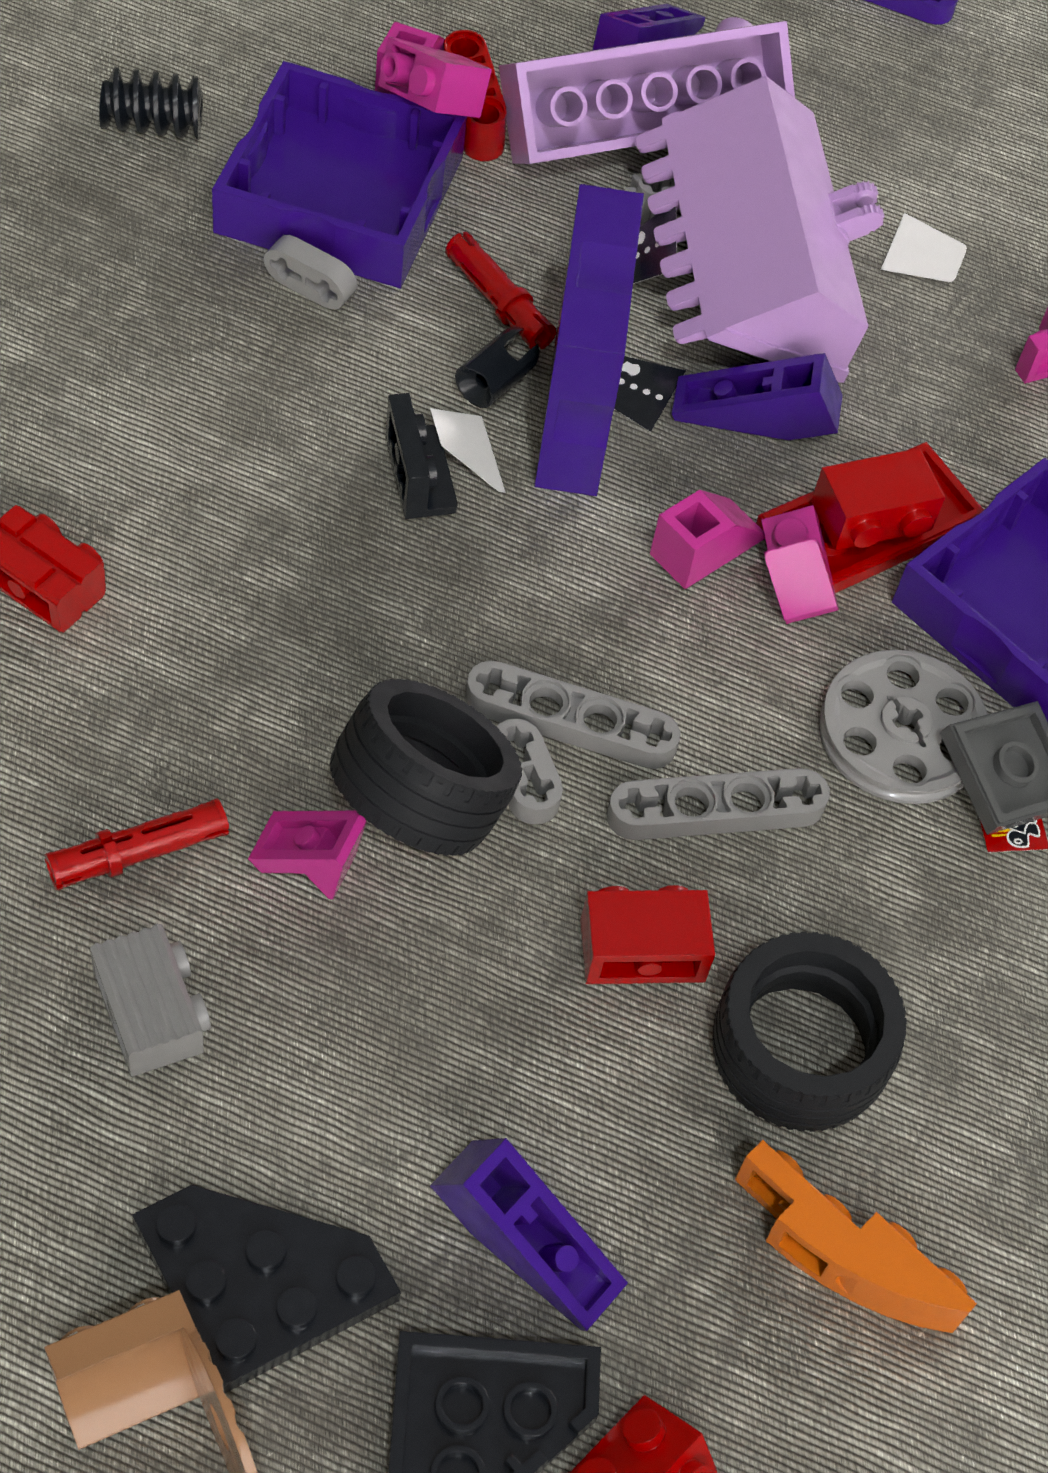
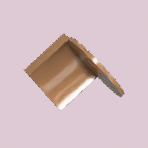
M180 1290L161 1298L152 1297L144 1299L132 1306L126 1313L95 1326L86 1325L75 1328L65 1334L61 1340L44 1347L62 1407L78 1450L196 1398H200L229 1473H257L244 1432L236 1424V1411L232 1401L224 1393L221 1375L217 1366L212 1363L210 1352L205 1342L201 1340Z

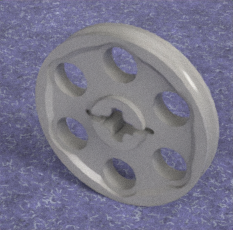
M881 650L863 655L851 661L838 672L831 682L822 704L819 727L822 743L832 763L854 785L884 800L904 804H924L947 798L965 787L954 763L946 759L940 751V746L945 744L940 732L950 724L987 715L988 713L981 697L971 683L946 663L914 651ZM896 670L906 672L914 679L915 686L905 689L897 687L888 679L887 673ZM848 689L858 690L867 696L870 704L863 708H855L843 700L841 693ZM942 697L953 698L962 705L964 713L956 716L946 714L938 707L936 700ZM896 719H898V721L902 725L912 724L915 727L913 732H911V730L906 726H901L897 728L894 725ZM850 736L862 737L870 743L873 752L867 755H856L846 748L844 739ZM903 763L914 766L921 773L922 781L918 783L902 781L895 774L893 766Z

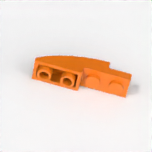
M764 1140L745 1157L735 1181L777 1219L765 1241L793 1265L825 1287L858 1305L886 1317L918 1327L953 1333L977 1305L967 1295V1289L963 1282L953 1272L933 1264L917 1249V1244L911 1234L899 1224L887 1222L876 1212L859 1228L852 1222L849 1211L839 1200L831 1195L820 1193L804 1178L802 1169L791 1156L780 1150L775 1151Z

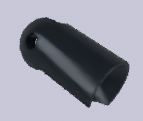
M512 327L505 329L456 370L455 381L464 398L472 405L479 408H488L527 375L537 364L540 355L539 344L531 348L520 360H516L506 350L520 336L524 328Z

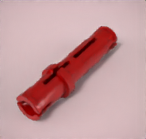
M463 232V236L460 233L453 236L445 248L447 257L463 271L472 284L489 300L496 309V317L504 325L524 328L520 336L530 349L536 343L539 344L541 350L546 348L554 340L556 328L533 304L534 299L525 288L514 284L469 232Z
M216 798L196 807L156 818L125 830L122 829L111 833L109 829L96 832L95 839L44 854L45 863L55 890L58 891L77 882L104 874L112 878L123 874V868L135 863L171 853L205 840L228 835L229 823L220 800Z

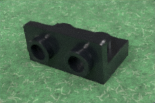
M410 393L388 395L385 437L405 519L456 513L458 502L445 451L440 444L435 425H426L423 414L414 413Z

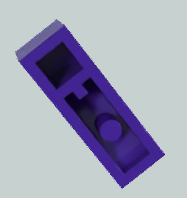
M670 4L601 13L593 50L695 35L704 26L706 17Z
M820 353L678 376L672 416L675 421L783 440H795L837 434L843 394L826 354Z
M507 1138L471 1141L430 1185L471 1235L580 1330L588 1331L628 1284Z

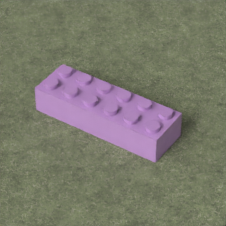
M787 21L499 65L513 164H533L637 146L636 137L663 125L661 118L677 111H684L764 76L770 78L795 98Z

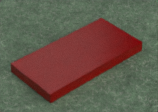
M927 441L908 450L921 449L945 495V500L931 531L912 538L902 536L878 541L874 545L865 548L854 546L834 550L819 519L835 593L918 556L955 526L973 519L984 511ZM814 491L758 515L756 524L763 530L762 519L812 506L811 499Z

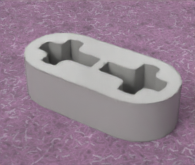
M283 235L265 253L263 258L266 269L276 281L331 310L342 307L356 292L358 286L354 273L345 263L291 235Z
M517 718L499 723L497 727L506 736L507 740L514 741L518 748L526 747L524 759L521 762L522 777L508 806L514 816L522 822L533 825L544 824L552 820L558 813L563 786L543 737L537 727L526 720ZM528 780H531L537 794H546L544 802H537L533 795L525 796Z

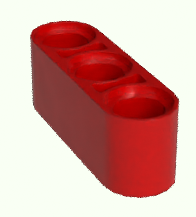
M471 30L454 31L445 38L444 51L466 57L492 69L481 117H467L464 152L474 160H495L505 150L507 111L489 50L483 36Z

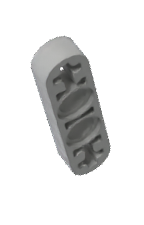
M498 661L481 662L474 666L468 674L466 702L469 706L482 713L487 719L500 723L508 719L518 718L526 720L535 725L542 736L644 768L657 769L665 767L672 762L676 755L681 731L677 722L663 712ZM490 683L500 686L493 696L483 693ZM517 690L522 691L520 706L513 704ZM538 697H549L559 704L560 711L550 716L540 715L531 708L530 702ZM590 714H603L613 721L615 727L609 732H595L586 726L584 719ZM625 724L632 726L628 740L622 738ZM650 733L661 736L657 747L646 744Z
M803 768L632 780L621 783L611 794L607 809V822L618 836L631 840L806 827L814 825L821 819L830 798V788L827 781L819 773ZM795 790L802 791L804 798L812 799L810 805H803L800 797L792 796ZM741 791L749 792L760 800L762 807L758 811L744 812L733 804L731 796ZM682 796H693L704 804L706 812L695 817L687 816L677 809L675 800ZM660 799L664 800L663 817L660 816L661 806H657ZM780 801L778 808H774V802ZM626 803H635L636 809L643 812L642 817L634 818L632 812L629 809H625Z

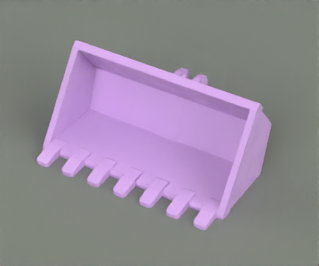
M767 76L684 111H677L661 118L663 125L638 135L635 140L640 153H648L668 148L669 153L668 156L642 167L641 171L645 182L651 184L674 178L675 186L648 197L647 201L651 213L655 215L669 212L676 207V210L680 209L682 216L654 229L655 241L659 246H664L675 241L678 243L687 240L688 249L660 261L661 272L666 278L693 272L695 279L694 282L669 291L666 294L668 306L671 310L676 311L700 305L702 313L674 325L673 334L677 343L685 344L707 338L709 341L769 361L825 353L837 382L844 383L849 374L848 365L868 328L848 245L850 241L868 235L871 231L875 232L876 229L883 225L884 213L880 205L876 206L875 204L877 203L878 191L874 183L869 181L857 182L856 185L852 184L834 191L814 113Z

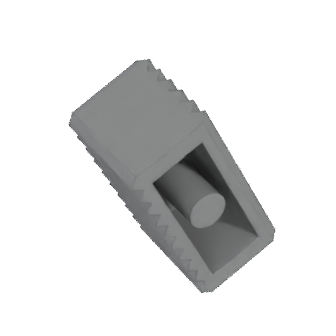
M155 924L152 928H143L139 932L132 931L127 936L119 935L115 940L107 939L102 944L95 943L90 947L95 979L97 980L131 1077L204 1053L203 1032L211 1029L210 1018L201 994L189 996L183 978L191 976V970L181 941L169 943L163 925Z

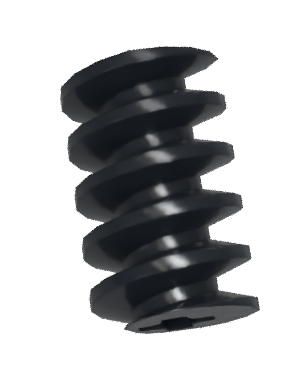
M114 66L109 80L102 82L99 103L101 129L108 128L114 116L117 129L125 132L133 118L139 134H145L151 121H153L158 136H165L171 123H173L176 136L183 139L192 125L195 137L199 141L203 114V91L201 90L198 76H192L188 88L182 89L179 75L173 73L168 86L163 87L159 72L153 71L148 85L142 83L139 69H134L129 81L123 82L120 68Z

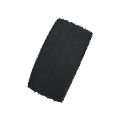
M389 679L380 681L377 685L375 684L358 704L340 734L330 758V771L332 772L331 776L334 778L335 785L338 787L339 792L343 794L344 799L350 803L349 805L359 815L363 816L366 821L372 823L374 827L382 830L386 835H390L395 840L401 841L408 846L424 850L428 853L432 852L445 856L467 854L473 851L485 839L513 798L522 777L521 761H519L515 748L512 747L511 742L507 740L506 736L489 719L456 696L437 689V687L419 683L418 681H410L409 679Z
M807 931L801 933L792 932L789 935L783 934L778 938H771L768 942H763L757 948H754L737 966L730 976L718 1004L714 1018L712 1038L713 1054L715 1056V1063L718 1065V1072L722 1076L724 1084L728 1086L729 1092L735 1095L739 1103H742L748 1111H752L758 1118L761 1117L768 1123L776 1124L775 1126H783L788 1130L796 1129L803 1132L810 1130V1132H815L816 1130L824 1131L831 1127L833 1129L839 1125H844L862 1114L877 1100L899 1063L906 1037L907 1024L905 1018L906 1010L903 1007L904 1001L902 996L900 997L899 995L900 991L895 986L894 979L888 975L885 967L883 968L880 962L874 959L869 952H865L858 945H853L851 941H845L841 937H833L827 933H807ZM797 989L818 993L841 1006L857 1025L865 1047V1057L861 1064L850 1072L829 1076L798 1072L774 1058L758 1039L750 1017L752 1006L766 994L777 991Z

